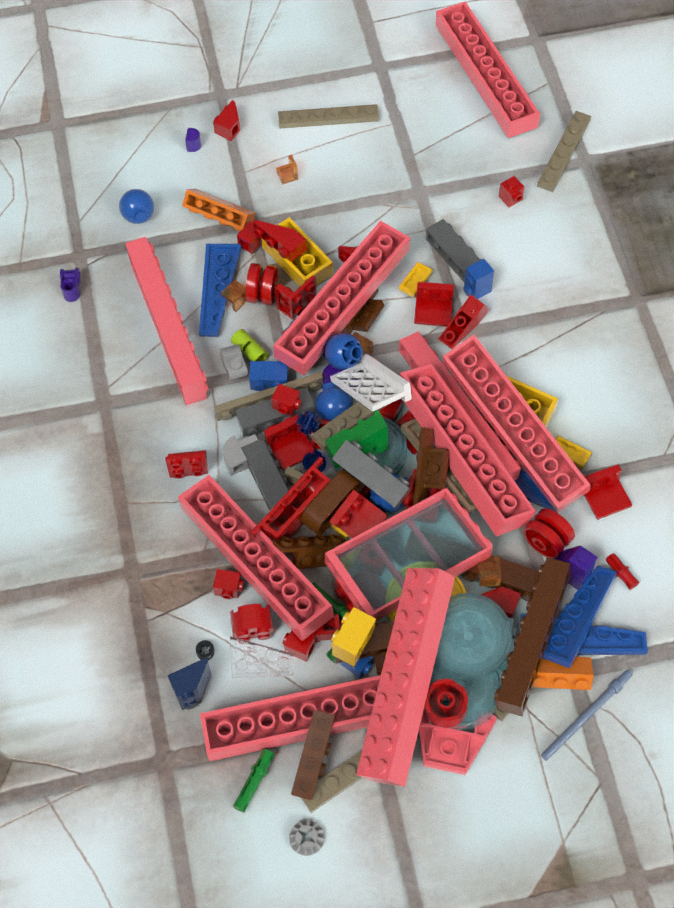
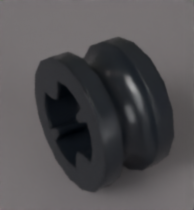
M207 640L200 641L196 646L197 657L200 660L204 658L210 660L213 658L215 653L213 644ZM206 647V649H207V648L209 647V649H208L209 653H208V654H204V652H203V653L201 654V652H202V649H201V648Z

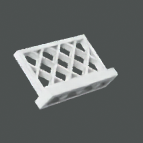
M368 354L361 357V363L330 376L331 382L371 411H375L398 399H402L405 402L412 399L410 383ZM352 378H361V380H352ZM360 393H369L368 395H360ZM373 393H382V395H373Z

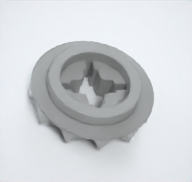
M309 819L299 821L292 827L289 834L291 847L295 852L304 856L317 853L324 843L323 829L317 822ZM311 831L310 836L313 842L307 840L301 845L303 840L301 833L307 834Z

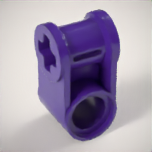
M78 267L75 270L60 269V286L64 299L68 302H74L80 296V270Z

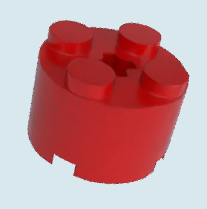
M248 604L237 607L238 611L235 613L233 610L230 611L233 638L238 639V643L250 642L251 638H258V640L271 638L270 634L274 630L269 605H266V608H261V604Z
M437 680L428 689L425 711L427 717L435 726L450 728L460 724L465 719L468 711V695L465 688L454 680ZM447 700L449 706H445L443 701Z

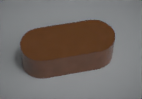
M342 469L307 506L300 522L316 535L323 534L332 525L329 522L346 498L353 490L359 493L363 483L346 469Z

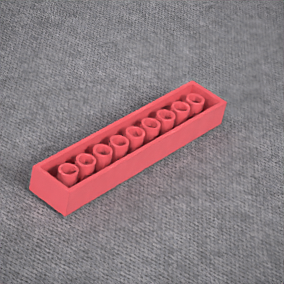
M466 1L436 11L435 26L507 138L538 128L540 113Z
M380 220L273 345L274 358L305 376L325 352L328 340L332 336L341 333L409 251L410 237Z
M143 237L125 243L131 267L186 406L207 399L206 391H209L206 383V375L203 370L201 371L199 358L197 355L195 356V349L192 341H189L187 328L182 324V316L176 309L177 304L171 296L169 284L165 282V274L160 269V262L154 254L152 242L148 243L147 238Z
M472 335L443 355L445 366L557 513L590 491L589 482L475 335Z
M428 364L401 372L399 376L410 383L412 396L411 400L404 401V403L421 427L433 429L432 443L435 448L449 450L448 467L495 536L497 537L526 526L535 514V509L434 366Z
M207 475L178 496L181 509L301 641L305 640L334 617L332 605L295 565L273 545V542L262 530L255 537L251 535V531L256 524L210 475Z
M407 568L356 773L357 776L373 782L403 787L406 785L455 579L454 576L439 568Z
M381 675L200 713L209 761L261 751L263 748L270 749L306 741L314 710L334 715L330 735L367 728Z

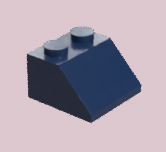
M207 658L167 675L182 710L193 709L202 701L212 676Z

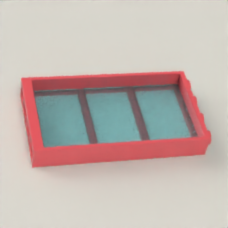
M445 488L326 552L325 564L354 606L376 618L377 621L397 610L407 568H439L456 577L490 558L492 543L483 536L478 524L473 523L468 511L460 506L456 495L451 493L448 488Z

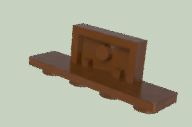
M378 288L341 333L351 334L353 330L369 331L385 306L382 300L374 299L379 291Z
M421 427L418 436L419 451L416 456L417 471L414 476L416 483L413 493V505L427 499L428 488H446L449 450L432 448L433 429Z
M332 534L331 536L316 535L315 537H283L279 540L274 539L273 545L282 553L294 552L292 563L297 569L327 567L325 564V553L346 541L341 535Z
M314 710L291 795L312 800L318 776L323 777L326 764L322 763L324 755H329L332 743H329L328 739L334 715Z

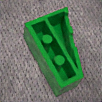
M378 409L373 412V416L365 421L360 419L357 421L358 425L349 430L345 428L325 440L326 452L335 469L342 466L332 458L346 440L350 443L353 440L362 446L361 451L366 455L368 452L375 455L389 450L387 425Z

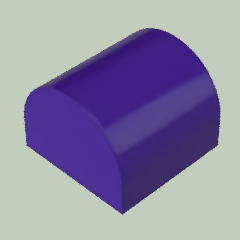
M195 128L187 129L185 138L187 152H196L201 148L200 133Z

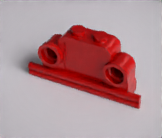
M319 457L251 531L253 537L262 530L273 542L274 539L279 540L284 535L291 538L303 526L300 519L304 510L330 482V479L318 470L323 463V458Z

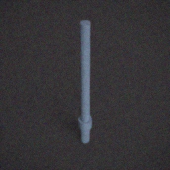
M626 670L617 680L613 679L608 684V688L541 754V757L547 761L614 694H618L623 689V685L633 676L632 673Z

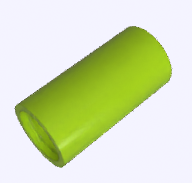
M244 329L234 333L231 343L233 345L238 344L241 352L250 361H266L269 353Z

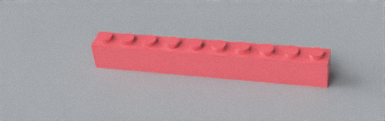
M419 331L400 339L398 351L411 369L428 364L434 366L513 480L518 479L521 470L520 463L511 456L508 447L502 444L496 431L490 428L486 418L481 416L477 406L469 400L467 393L464 389L460 388L458 381L454 376H451L448 368L439 360L436 351L430 348L427 339L422 337Z

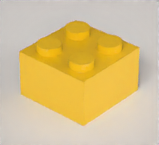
M353 607L351 612L347 611L341 621L343 623L341 630H336L332 636L331 647L333 656L355 667L374 632L376 618Z

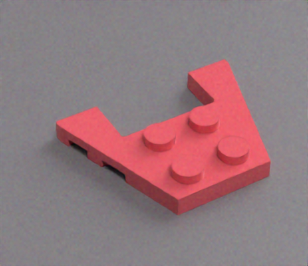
M424 705L418 731L423 766L466 775L496 723L497 716L478 713L475 731L470 733L432 725L427 717Z

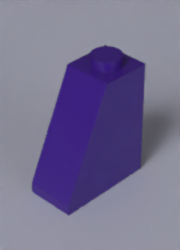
M580 545L563 550L555 560L571 563V576L568 584L578 590L592 573L598 557Z

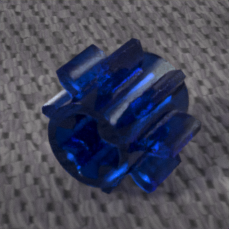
M305 411L304 414L300 413L295 424L299 425L298 430L301 433L311 435L312 432L318 431L321 422L317 421L318 416L315 413Z
M316 450L313 453H307L302 460L303 469L308 470L321 457L323 458V463L318 470L322 472L326 467L325 457Z

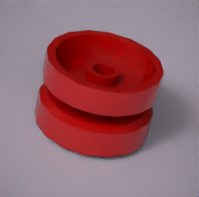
M250 264L246 281L247 303L256 304L261 297L263 305L272 306L276 297L275 287L278 285L277 266L267 265L263 272L261 264Z
M547 508L541 509L536 514L534 520L530 521L523 530L527 542L538 553L550 559L558 558L563 552L564 547L568 546L575 538V532L568 521L557 512Z

